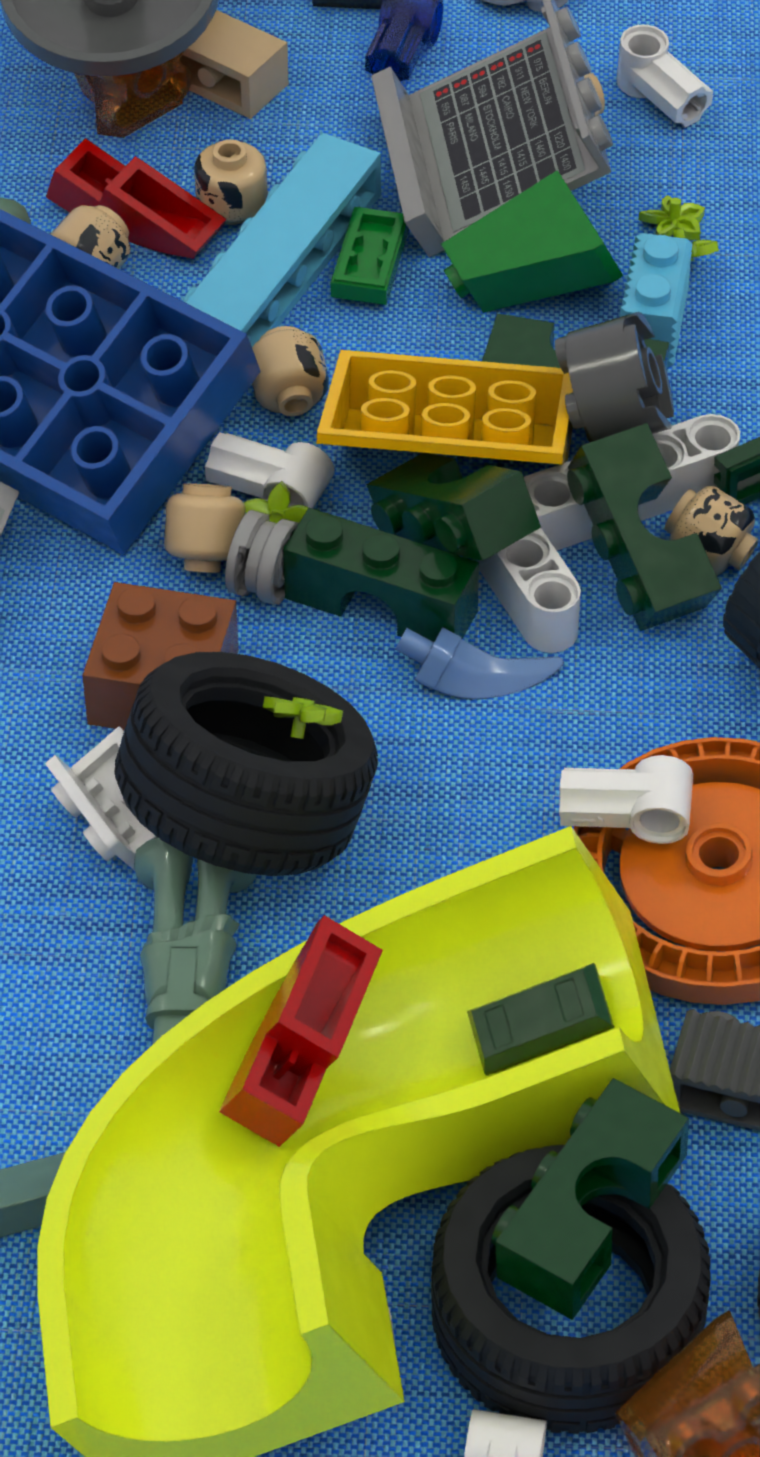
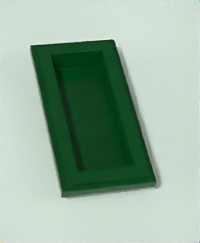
M595 963L467 1011L485 1075L614 1028Z

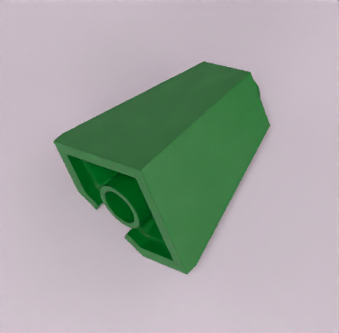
M558 170L441 243L452 262V265L444 269L446 276L460 298L462 299L471 293L483 313L612 283L623 276L604 242Z

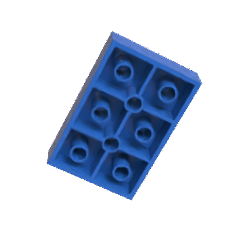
M0 209V481L18 490V498L125 555L261 372L246 333Z

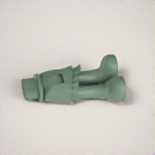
M158 837L145 842L136 849L134 870L138 880L145 887L154 890L153 931L148 935L140 954L144 973L145 999L148 1007L145 1019L147 1025L153 1029L152 1045L203 1003L226 989L230 960L237 946L233 935L240 926L230 915L226 914L229 893H238L247 889L257 876V874L242 873L214 866L197 859L198 892L195 921H190L183 925L185 891L192 872L193 857L179 851Z

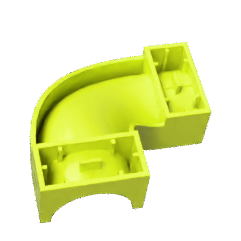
M572 826L432 881L340 923L343 927L383 951L339 1058L326 1069L304 1124L280 1147L219 1111L265 1015L306 941L250 972L203 1003L167 1031L120 1075L90 1111L66 1150L47 1196L37 1245V1296L50 1427L84 1457H256L404 1403L383 1275L364 1254L365 1232L375 1215L388 1205L405 1197L447 1185L470 1181L475 1176H479L480 1172L486 1167L493 1166L495 1162L507 1159L515 1153L551 1145H565L571 1137L570 1128L581 1105L589 1097L598 1100L613 1078L680 1113L631 912ZM595 963L614 1028L485 1075L467 1011Z

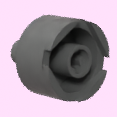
M641 312L568 332L567 336L555 340V352L558 363L564 374L569 373L573 393L565 395L567 413L575 430L585 429L589 443L648 423L652 434L669 430L673 426L667 420V418L674 417V406L668 374L662 354L654 356L651 348L645 344L644 340L653 338L655 335L646 317Z

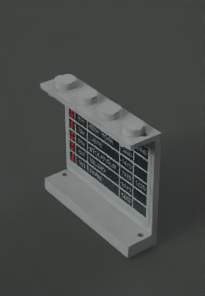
M542 0L544 6L541 7V11L550 26L549 28L410 95L391 67L371 75L404 221L428 257L444 251L441 243L557 170L571 191L612 172L605 149L613 146V142L599 114L595 116V112L602 109V104L591 80L584 78V75L592 71L578 41L574 43L575 39L581 37V33L568 6L559 10L554 0Z

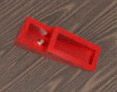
M86 138L54 170L46 194L47 199L69 213L81 205L105 206L118 214L125 222L129 230V242L162 253L192 259L200 253L226 222V218L135 156L125 166Z
M324 915L317 922L276 994L235 1075L219 1112L278 1147L290 1138L304 1124L326 1069L339 1058L383 950Z

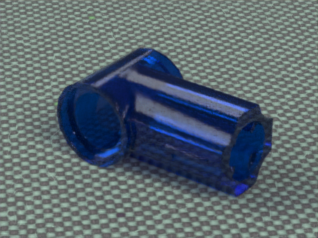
M383 0L379 17V29L365 55V71L374 75L391 67L400 82L409 80L425 45L432 47L438 39L443 19V1Z

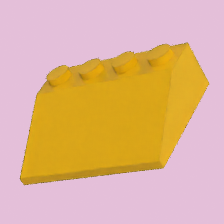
M340 350L318 426L316 444L563 465L568 461L573 429L565 405V395L573 393L569 373L564 374L561 368Z

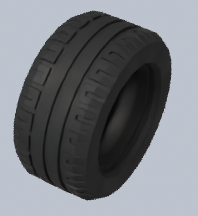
M195 652L177 656L165 662L146 675L144 681L139 685L115 759L114 774L125 804L136 819L160 840L179 851L214 866L242 873L266 876L298 875L318 869L340 855L347 848L377 770L378 753L372 733L364 718L348 701L315 679L281 664L249 655L226 652ZM264 697H275L293 701V697L315 701L314 704L343 710L342 720L334 725L306 723L304 739L291 737L294 717H275L273 712L263 708Z
M551 1145L515 1153L507 1159L495 1162L493 1166L486 1167L480 1172L479 1176H475L468 1181L466 1187L461 1188L456 1195V1199L452 1200L447 1207V1213L443 1214L433 1246L431 1275L432 1325L434 1333H436L438 1348L441 1349V1356L449 1364L451 1373L454 1377L459 1378V1384L465 1390H470L471 1395L478 1402H484V1407L503 1414L547 1420L546 1430H550L553 1433H561V1431H568V1433L579 1434V1432L584 1431L591 1433L598 1431L600 1428L607 1430L615 1428L617 1424L625 1425L631 1422L632 1418H640L646 1415L647 1410H654L661 1404V1400L667 1399L674 1393V1388H678L681 1385L684 1375H687L693 1367V1361L697 1358L699 1346L702 1342L710 1289L709 1247L704 1239L703 1228L698 1224V1217L694 1211L690 1210V1205L686 1199L680 1196V1192L670 1184L665 1186L650 1209L621 1195L606 1194L595 1197L585 1203L582 1209L593 1218L612 1227V1252L619 1255L641 1278L647 1294V1298L636 1314L615 1329L582 1338L549 1335L517 1320L497 1298L492 1285L497 1275L496 1246L492 1244V1236L503 1213L512 1205L520 1208L531 1193L533 1176L546 1154L550 1151H555L559 1154L565 1146Z

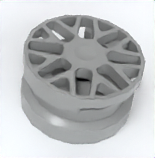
M249 510L239 523L230 545L225 570V585L228 592L241 596H248L251 592L256 593L261 602L279 605L285 599L283 549L299 523L287 519H281L278 523L271 522L269 514Z

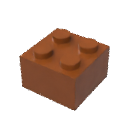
M114 582L82 675L87 724L114 729L120 726L125 730L141 682L144 681L146 675L174 657L195 652L237 654L239 647L236 600Z

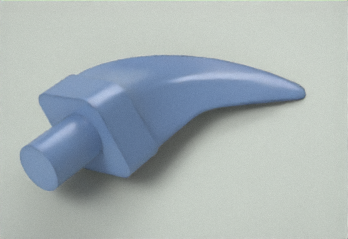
M442 627L435 642L406 628L395 649L422 664L414 679L415 681L432 690L435 689L447 695L468 699L495 698L526 690L549 678L564 664L563 659L558 656L510 659L495 657L462 640V637Z

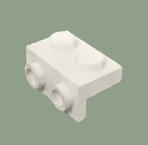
M118 726L71 768L56 755L45 764L58 780V783L51 788L55 797L72 816L77 818L83 814L89 822L90 826L83 831V834L94 849L106 861H109L116 855L134 870L136 849L145 842L157 838V836L144 827L128 809L115 779V759L124 730Z

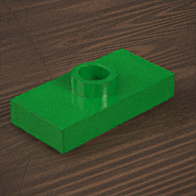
M354 207L330 282L331 297L387 305L409 231L404 221L403 213Z

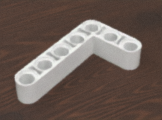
M708 414L675 424L669 430L654 433V439L672 478L657 499L638 505L640 521L673 510L689 489L697 493L706 486L717 487L714 484V474L720 471L714 466V458L739 446L740 430L737 424L722 415ZM571 461L524 477L541 528L484 561L473 559L479 562L480 572L525 641L532 648L547 653L561 652L570 648L577 640L579 629L581 589L557 551L592 539L591 530L593 524L584 504L579 505L576 503L568 486L567 473L569 470L567 467Z

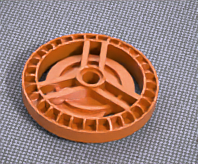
M710 737L684 740L653 749L627 762L620 769L635 770L636 765L641 760L658 755L672 756L685 761L691 767L694 774L688 834L681 840L673 843L656 844L638 838L631 831V828L626 830L625 828L574 826V831L603 873L605 872L611 850L613 849L620 853L621 884L626 899L635 914L649 928L662 937L683 945H674L654 936L633 921L651 991L691 1003L729 1005L759 1001L760 946H753L760 944V742L740 738ZM714 867H726V869H721V870H719V869H712V868H714Z

